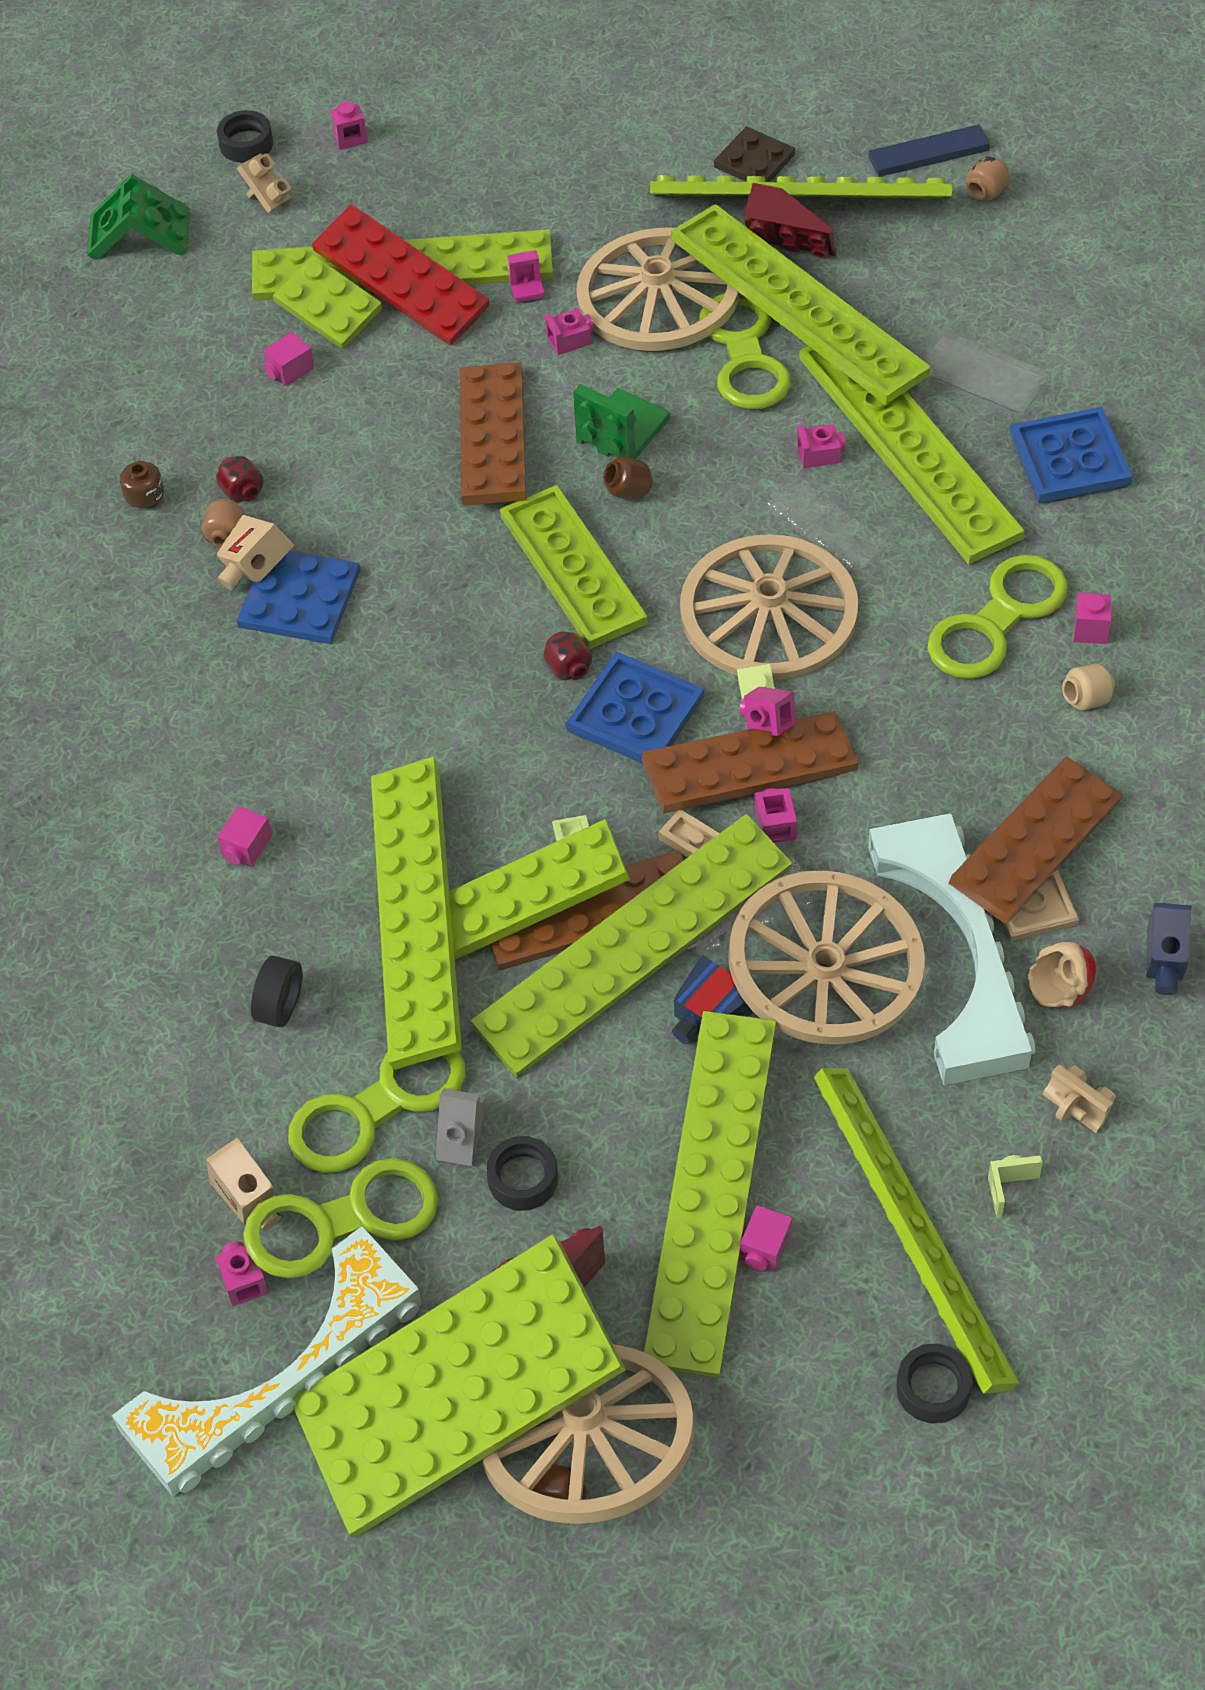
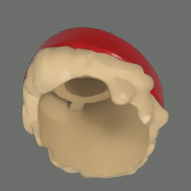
M1075 942L1056 943L1053 946L1042 949L1039 952V957L1036 958L1037 963L1030 967L1028 974L1029 987L1039 1004L1046 1007L1068 1008L1081 1003L1090 992L1096 974V964L1093 955L1087 948Z

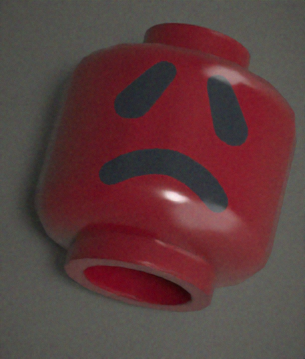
M244 456L226 458L218 468L216 482L227 497L234 502L254 500L259 495L263 486L264 478L261 472L250 459Z
M558 632L552 635L546 642L543 654L546 664L560 680H569L571 678L579 680L587 674L593 658L588 646L574 632Z

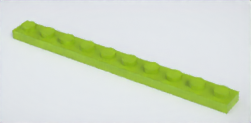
M821 1068L814 1076L821 1094L833 1112L839 1128L848 1140L855 1158L863 1168L871 1188L886 1211L887 1218L893 1224L906 1253L910 1256L922 1283L927 1288L938 1308L939 1315L953 1336L956 1347L970 1366L975 1382L983 1394L1011 1391L1019 1383L849 1069Z

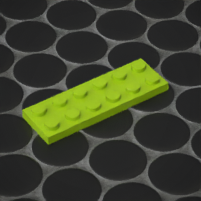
M558 485L527 497V500L517 501L500 508L502 520L589 649L648 624L646 613Z
M606 819L449 891L455 960L630 880Z

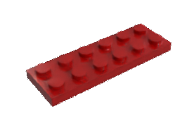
M350 204L312 243L313 251L449 345L453 344L490 306L489 299L353 204Z

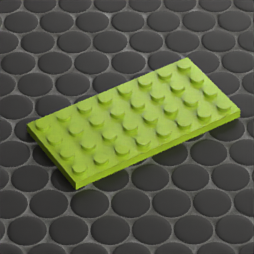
M552 1234L328 1374L309 1392L304 1389L293 1397L296 1402L293 1408L348 1534L356 1537L626 1369L559 1239Z

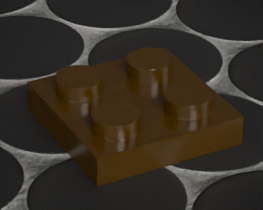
M746 126L716 157L714 168L747 182V176H765V182H771L795 156V147Z

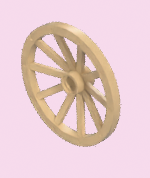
M675 228L645 229L609 242L587 261L577 282L579 309L583 315H590L594 324V332L610 343L643 351L680 348L706 338L715 329L724 325L732 316L738 305L741 293L715 273L681 271L701 263L691 255L671 263L670 259L678 246L671 240V230ZM665 245L661 255L650 257L641 249L648 246ZM630 252L641 264V267L608 263L616 257ZM598 273L631 277L591 291L593 281ZM681 281L727 284L728 286L722 301L718 303ZM635 288L605 318L592 305V302ZM673 290L712 312L695 324L689 325L673 294ZM646 294L647 299L640 331L634 332L615 326L614 324ZM664 298L679 330L650 333L657 299Z
M754 535L739 538L715 548L692 568L681 592V622L692 646L714 666L737 675L738 669L770 664L773 680H783L802 676L819 669L833 660L845 648L856 628L858 594L852 577L838 559L823 548L791 536ZM762 551L783 552L773 574H763L751 553ZM794 555L806 558L821 567L788 581L783 579ZM740 556L754 582L727 575L714 569L726 561ZM831 576L838 585L843 599L793 591ZM704 579L745 592L694 603L697 591ZM794 604L844 611V616L838 630L833 634ZM746 605L708 637L704 635L695 618L696 614ZM783 613L789 615L826 644L811 654L799 658ZM752 615H757L744 659L732 656L716 646ZM767 620L774 621L788 659L786 662H755Z
M806 871L790 874L762 887L741 908L734 922L729 942L728 958L731 976L739 994L748 1007L761 1019L776 1021V1029L803 1041L819 1044L855 1043L888 1030L907 1013L915 1001L925 968L924 947L920 933L904 907L894 897L873 883L859 877L833 871ZM812 890L827 891L820 942H816L791 894ZM838 892L856 897L871 905V908L838 944L832 942ZM780 899L806 950L755 920L756 917L766 907ZM881 914L892 923L902 939L844 956ZM748 930L799 961L746 960L744 944ZM904 952L907 953L908 976L906 982L850 968ZM819 964H825V965H828L829 967H823V966H820ZM750 974L804 975L769 1000L757 987ZM843 980L899 995L889 1006L874 1015ZM811 986L817 989L814 1022L798 1018L781 1009ZM833 988L861 1020L846 1024H826L828 989Z
M613 1344L625 1369L636 1374L600 1396L596 1393V1388L548 1418L554 1420L525 1432L483 1458V1466L491 1484L514 1507L537 1518L552 1522L570 1524L595 1523L617 1518L643 1507L662 1494L676 1480L685 1467L693 1447L695 1435L693 1411L688 1393L680 1379L658 1359L642 1351ZM650 1381L655 1383L671 1401V1403L612 1406ZM677 1417V1427L673 1443L669 1447L613 1420ZM558 1434L520 1482L516 1481L502 1465L500 1458ZM605 1434L658 1457L662 1461L650 1474L634 1484L607 1441ZM569 1443H573L568 1500L552 1498L532 1491ZM594 1445L622 1491L600 1498L582 1500L587 1447Z

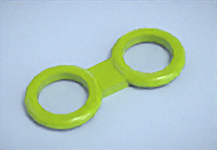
M725 293L716 295L712 299L720 303ZM740 294L738 305L751 308L756 312L759 319L755 325L743 331L730 332L717 328L711 335L707 336L717 343L726 345L730 361L723 365L717 375V388L722 397L734 406L744 409H763L773 406L785 398L791 387V377L783 363L774 357L763 355L758 339L765 335L769 329L771 316ZM703 307L699 313V321L708 316L712 311ZM761 368L774 374L778 383L767 393L747 395L734 389L730 380L733 375L741 370Z
M1034 555L1011 557L999 564L990 576L989 591L993 598L977 614L962 613L953 615L936 624L928 637L927 649L932 662L942 672L963 679L984 677L998 669L1007 653V641L1004 635L1021 618L1035 619L1048 616L1059 609L1065 601L1068 582L1063 571L1052 561ZM1035 570L1051 580L1054 592L1043 602L1034 604L1021 603L1012 599L1005 592L1003 582L1007 576L1016 571ZM974 629L984 633L991 640L994 649L990 656L983 661L965 664L949 658L944 653L941 642L946 635L955 630Z
M457 1051L442 1056L448 1061L451 1067V1074L447 1083L440 1090L429 1095L417 1096L406 1093L397 1085L394 1079L395 1070L388 1062L387 1052L379 1068L380 1080L356 1096L350 1097L340 1093L324 1094L307 1101L295 1112L288 1127V1144L294 1157L308 1169L322 1173L342 1172L356 1166L369 1154L375 1140V1128L404 1109L413 1112L438 1109L440 1094L444 1088L461 1090L466 1078L465 1061L460 1052ZM331 1110L349 1113L357 1119L360 1125V1135L357 1142L348 1151L337 1156H323L314 1153L306 1146L304 1131L307 1124L316 1115Z
M388 1158L376 1160L362 1168L352 1182L350 1195L321 1205L307 1197L294 1194L272 1196L258 1204L246 1220L243 1233L246 1251L259 1268L270 1275L290 1279L307 1276L321 1268L331 1255L333 1244L344 1240L361 1226L377 1238L392 1241L411 1239L425 1231L436 1216L439 1199L435 1183L424 1169L413 1162ZM387 1175L407 1178L421 1192L423 1200L421 1211L416 1217L404 1223L393 1224L380 1220L372 1214L365 1200V1191L372 1181ZM293 1211L309 1218L317 1228L319 1243L312 1254L301 1260L286 1261L277 1259L268 1253L262 1245L259 1235L260 1227L268 1217L277 1212Z

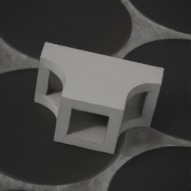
M443 1089L439 1102L436 1160L472 1167L478 1141L484 1127L485 1096Z

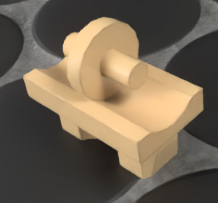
M260 153L242 163L237 170L251 188L246 193L248 198L251 199L256 196L267 213L291 199V196L288 194L291 186L286 179L282 177L277 178L272 171L274 162L269 154L261 155Z
M1059 1064L1053 1069L1051 1080L1042 1095L1059 1106L1056 1118L1061 1122L1073 1116L1097 1133L1103 1127L1116 1098L1115 1093L1105 1086L1095 1090L1086 1084L1088 1078L1085 1072L1076 1065L1065 1069Z

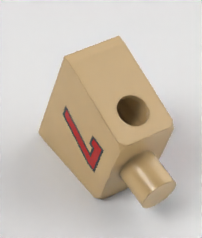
M243 515L217 552V557L226 565V568L217 579L229 590H233L242 578L256 583L260 582L292 549L294 544L274 523Z
M235 1138L206 1159L210 1184L243 1224H246L247 1218L258 1204L274 1196V1188L271 1182L238 1138ZM277 1212L268 1217L261 1226L262 1230L266 1231L276 1225L281 1219V1215Z

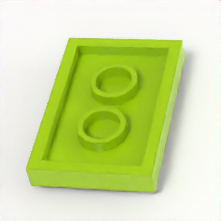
M313 254L273 294L275 303L341 349H344L382 310L380 301Z

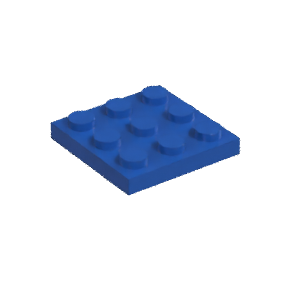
M1103 407L1011 424L1010 435L1038 503L1128 486L1132 483L1133 476Z
M289 551L260 582H252L237 618L238 628L332 645L360 573V563Z
M616 651L566 722L567 731L642 763V752L672 746L704 698V688Z

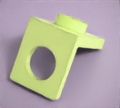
M1012 1155L1002 1160L990 1162L988 1180L996 1218L1002 1217L1005 1203L1001 1183L1040 1178L1042 1168L1041 1156L1022 1157Z

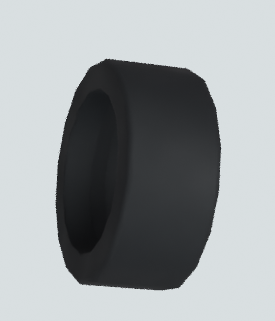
M242 110L233 112L219 122L216 130L221 153L226 159L233 162L244 163L260 153L261 155L268 154L274 144L270 121L264 114L257 111ZM250 130L261 133L257 138L247 142H235L229 139L240 131Z
M269 956L265 960L258 973L252 993L251 1016L254 1021L275 1027H284L288 1023L299 999L303 973L300 962L278 956Z
M515 1136L502 1141L492 1150L487 1161V1181L493 1198L502 1206L515 1211L532 1210L544 1205L553 1196L558 1186L557 1160L552 1149L542 1140L530 1136ZM520 1156L535 1158L543 1165L544 1178L537 1186L527 1190L509 1188L501 1180V1169L506 1162Z
M938 1343L923 1344L911 1350L900 1363L896 1381L898 1400L904 1410L917 1420L930 1424L946 1423L958 1417L968 1405L973 1384L971 1368L965 1358L952 1347ZM935 1363L950 1369L957 1378L958 1385L956 1394L952 1399L942 1403H931L915 1395L911 1387V1378L918 1367L924 1364Z

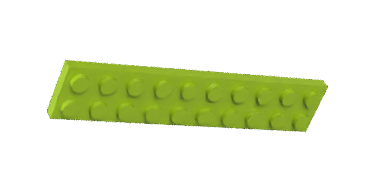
M658 175L657 181H650V194L653 196H749L752 183L782 188L792 197H952V184H946V178L926 179V184L915 183V178L910 177L897 178L896 183H885V177H867L866 183H855V177H837V183H825V177H807V182H795V177L778 176L777 182H765V176H747V182H735V176H717V182H706L705 176H687V181H676L675 176Z
M718 205L711 206L671 230V240L883 404H888L930 376V365Z
M550 229L405 240L468 285L509 282L507 255L537 250L539 256L541 280L553 279ZM312 246L252 251L253 301L273 299V294L312 254L367 293L372 291L313 251Z
M810 346L799 350L801 362L968 565L1024 539V529L907 391L885 405Z
M434 756L371 776L388 1062L394 1070L462 1050L439 763Z
M745 814L470 1020L471 1027L515 1077H518L736 912L758 890L791 870L792 862L758 825Z
M703 1011L644 1350V1353L658 1359L672 1371L720 1378L739 1263L740 1243L743 1237L775 1037L776 1021L707 1011Z

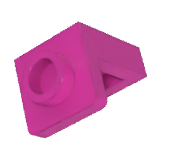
M537 250L507 255L509 283L515 302L543 298L544 289L541 283Z

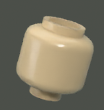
M1097 663L1073 668L1068 672L1066 679L1063 681L1062 691L1065 700L1075 709L1084 711L1107 705L1113 696L1115 680L1103 665Z

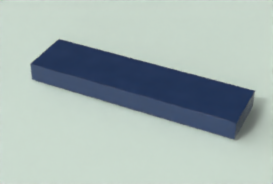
M980 124L869 150V159L878 177L986 152L989 151L990 142Z

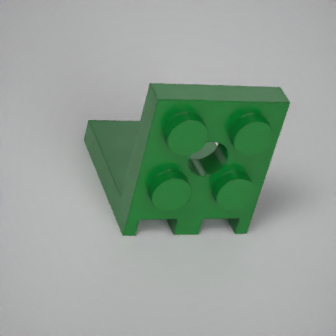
M131 174L91 213L87 256L94 260L100 259L131 228L175 254L183 255L188 250L190 208L181 201L162 192L159 188Z
M582 384L573 391L576 442L582 445L585 441L597 447V452L607 457L612 454L616 457L627 456L636 459L670 420L669 411L620 388H617L610 397Z

